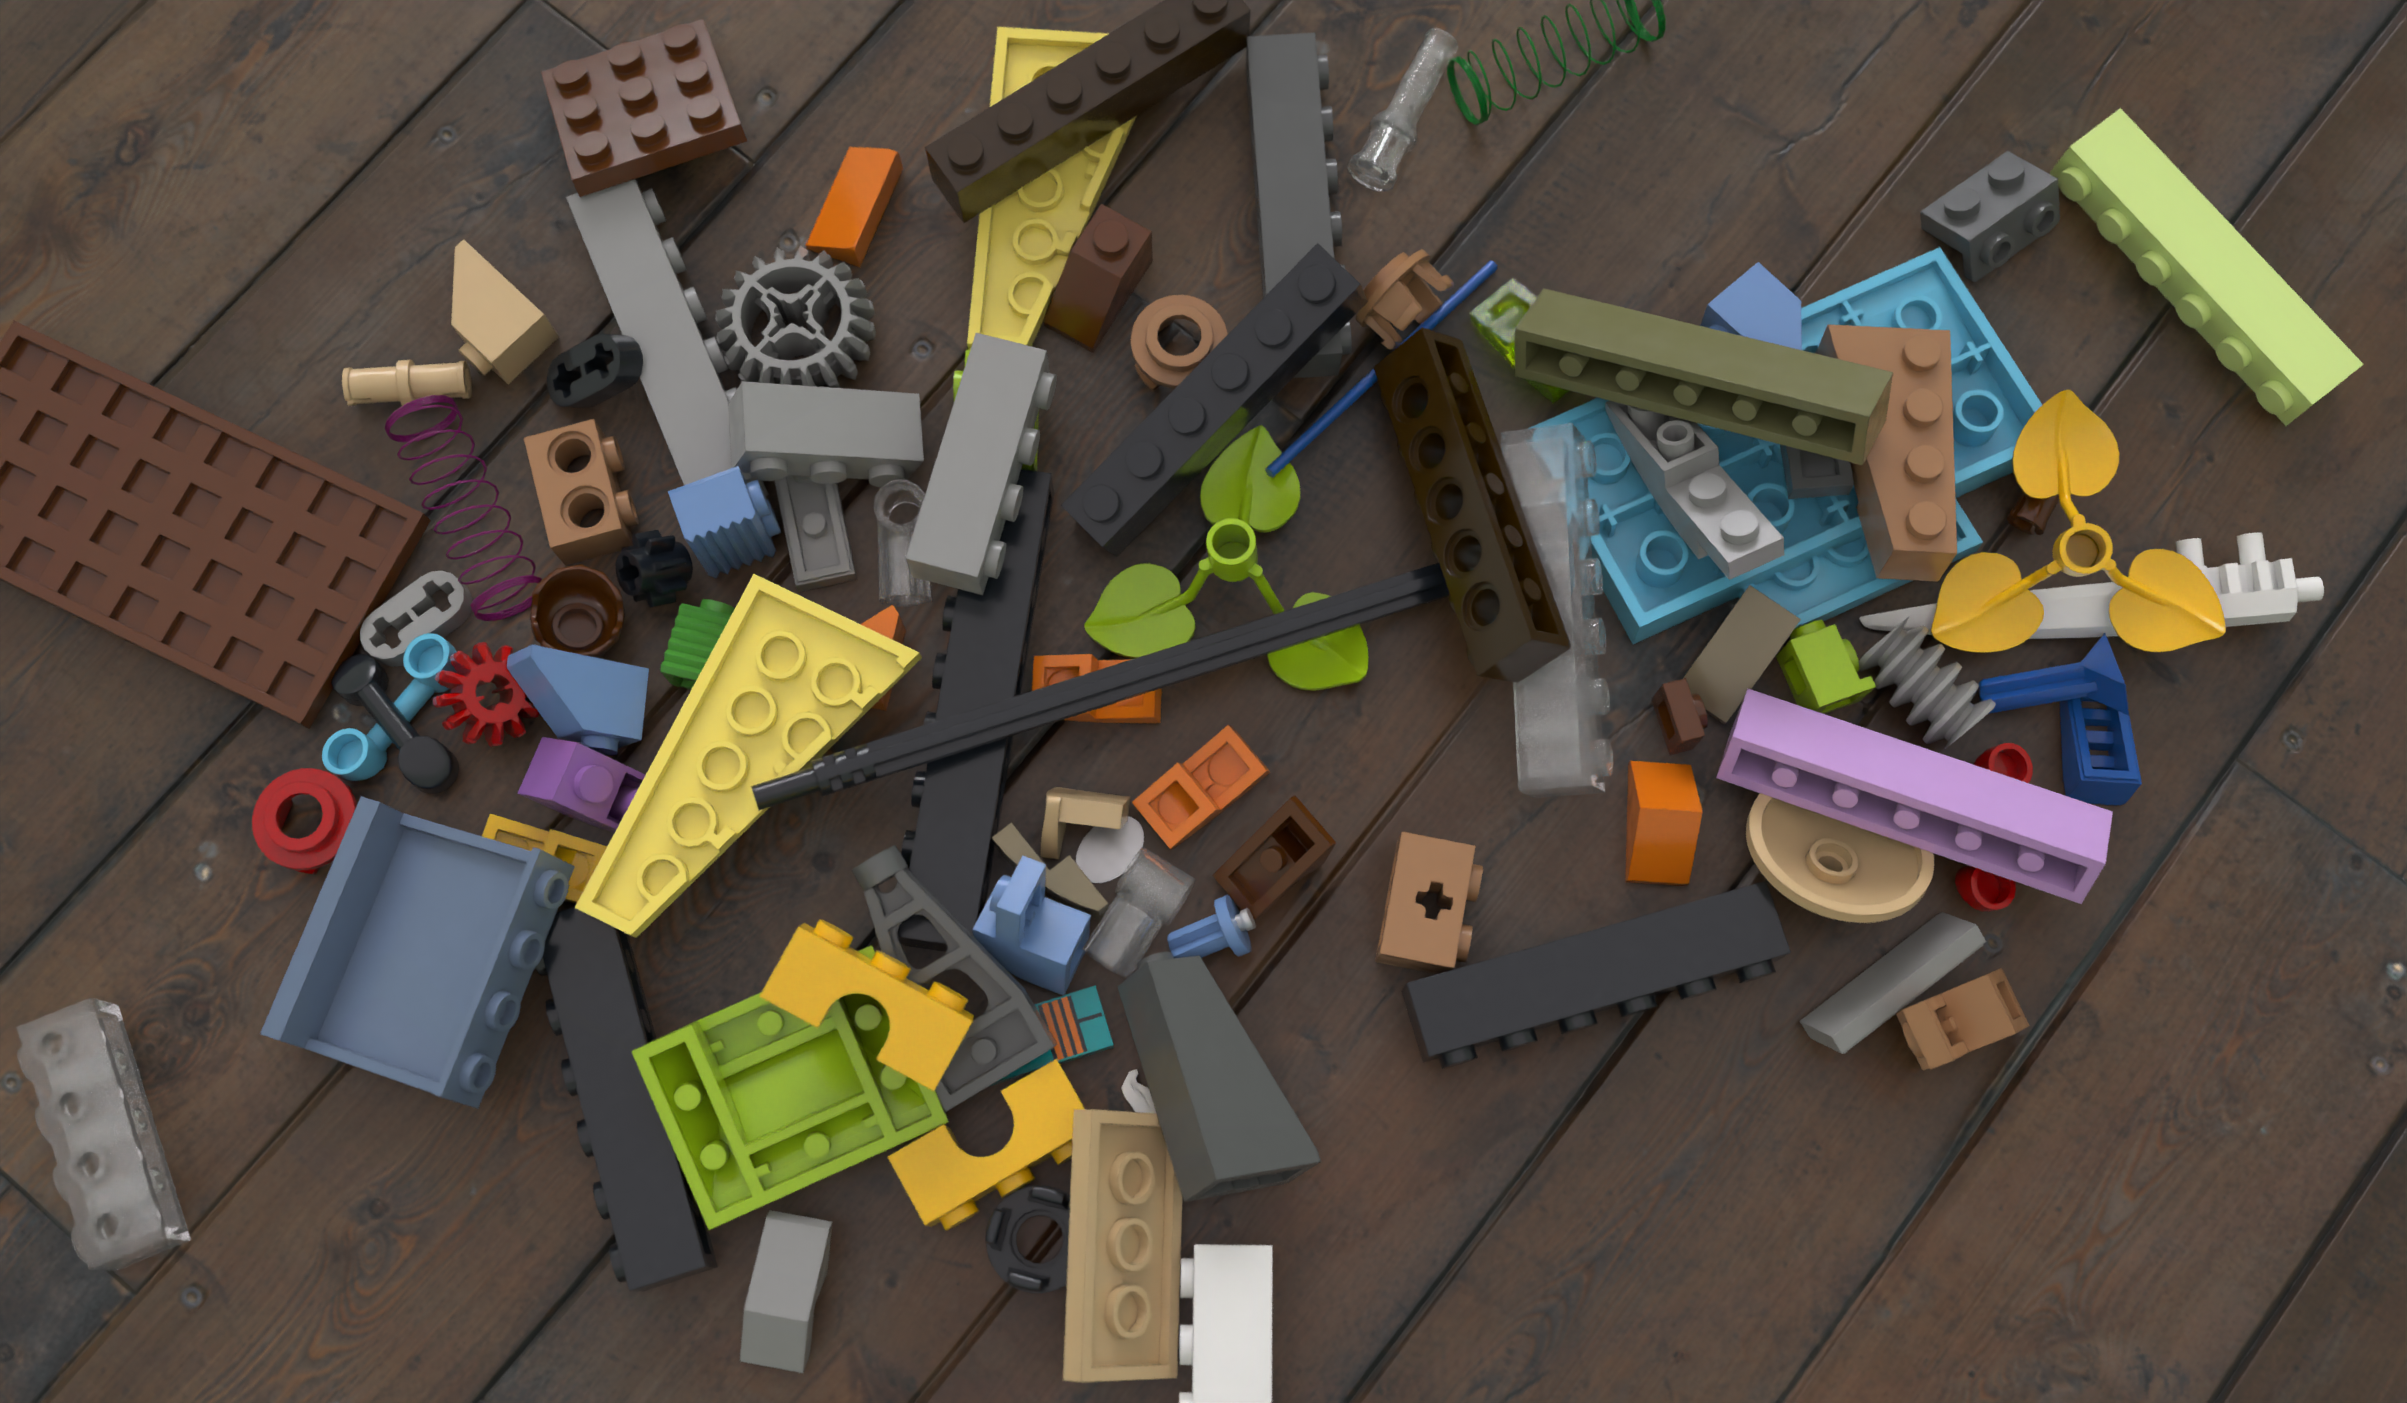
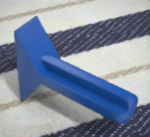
M2106 633L2103 634L2081 662L1987 678L1979 682L1978 694L1980 702L1992 699L1996 703L1994 709L1989 713L2088 697L2129 715L2126 684Z

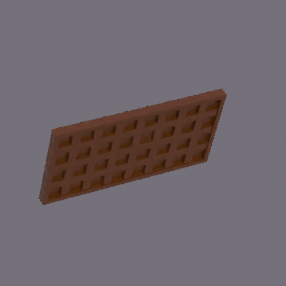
M13 321L0 341V580L310 729L333 689L331 683L333 675L343 661L353 655L360 643V629L364 620L383 604L431 520L424 513L23 324Z

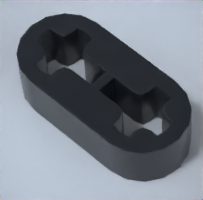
M602 333L559 354L552 360L547 373V389L551 399L556 405L561 407L590 408L631 388L637 383L642 373L643 355L640 346L630 336Z

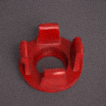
M314 768L296 769L277 777L263 790L254 807L252 830L258 847L266 857L278 865L306 874H317L320 867L334 861L356 809L357 803L352 789L333 774ZM301 794L315 797L320 803L323 813L321 823L316 831L300 839L286 836L282 832V828L293 804L292 799Z

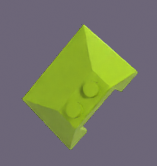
M873 945L857 951L870 959L876 953ZM760 992L631 1051L708 1230L949 1122L935 1090L927 1088L876 1060L890 1031L888 1014L878 1000L861 993L845 995L833 1003L824 1021L817 1028L759 997Z

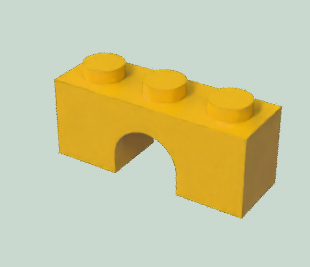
M819 919L815 928L806 923L798 926L759 997L817 1028L822 1024L837 999L853 993L866 994L875 998L885 1008L890 1021L888 1038L876 1060L934 1091L973 1022L974 1015L964 1010L968 999L938 982H934L930 990L907 979L911 970L910 967L877 950L872 959L849 947L854 939L853 936L824 920Z
M1057 1059L1001 1091L1012 1111L1014 1129L1009 1142L998 1153L987 1157H975L965 1153L952 1130L943 1124L888 1156L925 1226L933 1227L941 1222L945 1231H948L979 1212L975 1201L996 1189L1001 1198H1004L1032 1182L1035 1177L1030 1169L1053 1156L1057 1165L1072 1159L1074 1110H1083L1085 1108Z

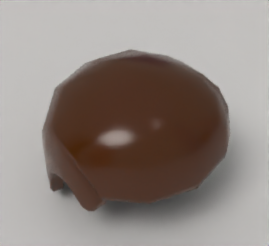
M581 564L556 568L537 584L532 593L530 622L534 639L542 647L602 658L619 641L622 632L624 605L620 590L602 571Z

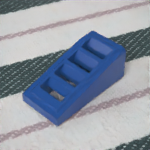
M2088 697L2060 701L2062 770L2065 795L2089 804H2125L2142 784L2129 715L2106 706L2107 710L2082 708L2081 701L2097 702ZM2085 726H2107V731L2086 730ZM2089 750L2108 751V756L2090 755Z

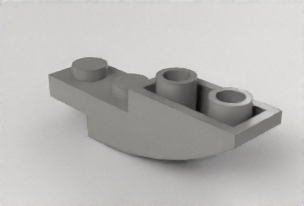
M1613 401L1605 402L1606 413L1632 463L1668 520L1698 559L1709 555L1726 577L1731 580L1784 555V537L1719 465L1718 446L1697 423Z

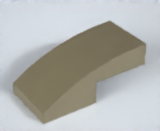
M1751 585L1744 591L1683 677L1687 679L1691 694L1697 693L1701 697L1706 713L1724 725L1743 701L1747 688L1752 689L1801 620Z
M1012 823L992 837L998 852L1014 869H1016L1022 856L1043 863ZM1070 855L1051 870L1046 866V896L1056 902L1091 915V918L1099 921L1110 914L1108 902Z

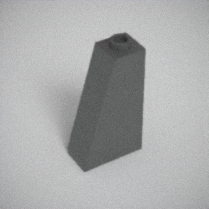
M1159 952L1141 959L1137 963L1138 969L1117 987L1184 1202L1288 1184L1320 1163L1321 1160L1315 1145L1200 955L1174 958L1171 952Z

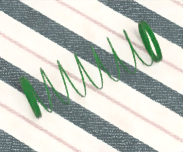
M1590 0L1591 11L1596 24L1603 36L1613 46V54L1606 62L1596 61L1591 57L1590 39L1585 23L1576 7L1570 3L1567 4L1565 14L1570 31L1578 46L1589 57L1585 72L1580 74L1573 73L1566 67L1565 50L1559 32L1549 17L1546 15L1542 16L1541 28L1546 43L1555 59L1564 68L1563 78L1555 86L1548 84L1542 79L1540 62L1532 39L1526 30L1518 27L1516 37L1519 48L1529 68L1539 79L1538 91L1532 97L1524 96L1517 90L1514 70L1507 51L1498 39H1493L1492 50L1496 63L1505 80L1514 90V101L1506 109L1499 107L1492 101L1487 75L1481 61L1472 50L1467 52L1468 62L1460 56L1450 59L1447 65V75L1457 105L1469 122L1479 125L1488 120L1492 104L1500 110L1509 111L1516 102L1517 93L1521 97L1530 100L1536 98L1541 89V81L1547 86L1557 88L1562 85L1566 77V71L1572 75L1583 76L1587 73L1591 60L1602 65L1610 63L1615 54V48L1620 52L1629 54L1636 50L1640 37L1650 42L1663 38L1666 30V18L1661 0H1652L1658 19L1657 37L1651 35L1643 26L1634 0H1624L1636 30L1625 16L1619 0H1616L1626 23L1638 35L1635 47L1629 51L1622 50L1616 46L1615 28L1604 0L1600 1L1604 5L1610 20L1613 42L1599 24L1592 0ZM1568 7L1574 9L1582 23L1589 54L1582 47L1573 31L1568 16ZM1544 18L1549 20L1559 39L1564 64L1556 56L1549 43L1544 29ZM1519 30L1525 33L1532 46L1539 75L1533 69L1524 53L1519 38ZM1495 41L1500 45L1507 58L1513 77V84L1509 81L1499 63L1494 47ZM1470 53L1474 55L1479 63L1487 85L1488 95L1483 90L1479 78L1472 68ZM1455 62L1463 68L1472 83L1480 106V120L1470 111L1463 99L1455 76ZM1486 98H1487L1488 101H1489V113H1488V107H1487V100H1486Z

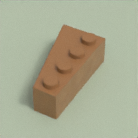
M1828 324L1815 354L1893 372L1886 422L1864 464L1859 465L1850 462L1854 488L1859 501L1856 508L1876 578L1938 582L1957 554L1950 330Z

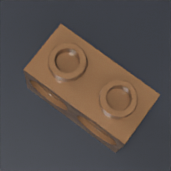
M595 419L524 437L549 545L565 566L621 551L622 547L633 546L630 526L639 524V520L629 490L621 491L616 472L625 470V464L616 437H606ZM583 455L591 456L588 465L583 470L575 473L567 472V468L572 460ZM594 509H604V515L599 523L588 528L580 527L581 520L586 513Z

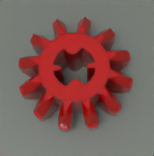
M486 642L477 643L473 646L472 659L462 651L455 652L450 656V660L457 673L442 670L435 677V680L440 685L451 689V693L434 697V707L443 708L452 705L455 712L445 718L442 725L446 730H451L460 726L463 722L467 723L463 732V742L466 744L476 743L481 737L482 732H484L485 740L490 747L500 746L503 744L504 730L514 738L521 737L526 733L525 726L519 716L532 719L539 715L533 703L525 700L527 695L507 669L508 656L513 654V648L508 645L500 647L494 657H492L491 650ZM492 682L497 687L492 691V694L499 693L500 700L499 703L484 708L479 703V701L484 699V696L476 697V687Z

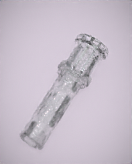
M1431 28L1428 32L1426 31L1423 41L1386 111L1379 112L1371 119L1368 125L1370 135L1361 152L1353 154L1347 164L1351 176L1363 186L1375 191L1386 192L1390 191L1397 181L1395 170L1404 153L1411 152L1418 141L1415 126L1434 94L1447 68L1448 61L1458 50L1456 39L1448 32L1438 28Z

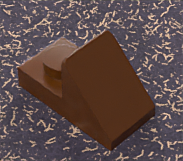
M1295 795L1289 798L1212 876L1241 910L1246 908L1250 910L1255 921L1263 916L1301 878L1320 868L1325 863L1336 842Z

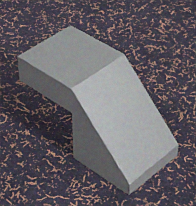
M769 1210L744 1307L740 1362L799 1373L804 1372L810 1357L814 1306L828 1273L832 1232L831 1221Z

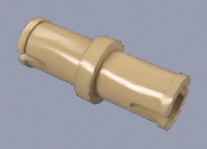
M398 360L394 367L344 368L342 373L343 394L348 406L400 401L403 406L415 399L430 395H446L450 398L462 397L463 399L471 398L472 394L471 374L467 361L415 365L413 360Z

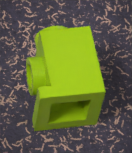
M1816 620L1793 630L1790 634L1791 640L1776 655L1796 704L1822 714L1857 703L1876 687L1872 676L1859 679L1857 674L1859 671V660L1854 647L1849 640L1841 638L1835 624L1826 627L1823 620Z

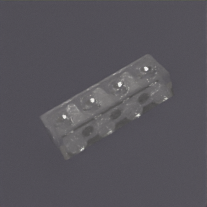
M88 998L16 1027L22 1044L17 1053L18 1062L25 1077L33 1082L40 1105L35 1110L36 1122L41 1134L46 1140L51 1142L58 1165L53 1170V1179L60 1196L69 1202L76 1225L72 1228L71 1239L79 1258L87 1263L89 1270H120L190 1241L191 1238L119 1006L98 999Z

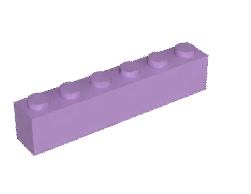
M1747 688L1727 741L1717 779L2079 904L2083 903L2106 864L2112 811Z

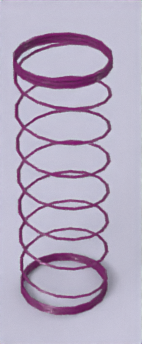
M430 395L415 399L395 410L387 419L384 429L390 439L397 442H407L400 448L397 455L399 459L408 461L435 453L452 441L457 433H462L470 438L472 448L469 455H450L432 460L416 469L409 480L411 484L416 485L430 484L456 472L469 458H475L482 463L484 473L480 480L471 479L447 484L427 495L421 505L424 509H440L467 497L481 482L494 487L496 498L492 505H477L455 511L437 522L433 530L436 534L442 535L455 533L481 520L493 507L500 508L506 512L509 519L504 530L484 531L464 538L448 549L446 557L455 560L467 558L491 546L504 533H512L517 536L521 545L516 555L500 556L482 561L468 568L458 578L460 584L470 585L493 577L507 568L516 558H523L531 562L533 567L532 575L519 576L496 584L476 597L470 604L476 619L483 621H497L516 615L531 607L532 596L520 604L495 613L481 614L478 613V610L501 604L519 593L528 583H539L542 581V578L534 576L536 566L533 560L525 556H518L522 551L523 539L521 535L507 530L510 525L511 515L507 509L495 505L498 500L499 491L496 485L483 480L486 475L487 466L484 460L472 455L475 446L472 436L464 431H460L463 418L460 411H458L459 409L454 399L446 395ZM436 402H443V403L452 404L453 407H451V406H444V405H428V406H423V405H427V404H431V403H436ZM434 407L452 410L444 420L424 431L409 435L390 433L391 426L395 421L410 412ZM458 414L460 418L459 428L457 430H443L455 420ZM455 432L448 441L429 453L411 458H404L400 455L402 449L414 441L426 439L437 433ZM467 457L454 470L439 478L420 483L414 482L412 479L414 474L434 462L448 458ZM478 482L469 492L452 502L436 507H426L424 504L433 494L447 487L461 483ZM490 507L479 518L463 527L447 532H438L436 529L447 518L460 512L474 508ZM502 532L492 542L477 551L458 557L449 556V552L453 548L471 538ZM513 558L504 567L491 575L475 581H461L463 575L480 565L498 559ZM524 584L516 592L503 600L481 607L494 595L511 587Z

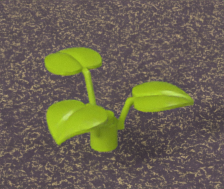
M1260 425L1253 428L1231 443L1215 460L1203 480L1200 493L1201 507L1206 519L1213 526L1206 538L1208 558L1199 562V570L1189 588L1181 594L1180 583L1177 577L1170 570L1162 566L1145 563L1123 570L1106 586L1094 611L1084 624L1086 633L1095 642L1112 653L1135 659L1190 641L1194 636L1196 625L1192 613L1185 605L1197 597L1207 577L1212 573L1220 579L1229 582H1238L1250 577L1254 580L1273 614L1286 611L1263 575L1262 567L1257 564V545L1253 530L1271 532L1284 526L1298 509L1300 484L1291 463H1288L1273 478L1266 473L1265 468L1280 456L1282 452L1276 446L1264 426ZM1316 592L1307 593L1297 600L1293 608L1331 596ZM1360 625L1267 654L1270 667L1276 676L1286 684L1301 690L1316 691L1362 681L1368 672V646Z

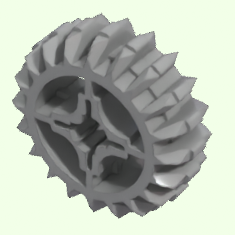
M800 245L794 259H787L784 251L777 247L774 253L775 262L765 265L764 260L754 256L752 264L756 272L752 275L736 270L734 279L739 289H722L723 294L721 298L727 308L717 310L715 319L718 326L722 328L717 333L716 339L721 350L727 351L724 360L730 370L740 371L738 376L741 382L816 387L826 384L830 388H840L836 378L840 374L856 380L858 371L852 360L869 361L871 353L865 342L874 340L876 336L874 324L869 321L875 315L871 300L865 298L867 291L864 283L859 278L852 279V272L848 265L842 262L833 267L831 256L824 250L811 261L808 250ZM799 291V292L794 293V294H786V293H790V292ZM837 304L842 310L841 322L837 333L830 341L826 338L823 325L829 319L828 311ZM763 310L766 312L769 324L762 332L764 339L754 347L751 342L752 329L757 316ZM784 320L789 323L787 327L784 323ZM805 323L807 325L808 330L803 327ZM801 355L810 356L804 359L791 360L794 357Z

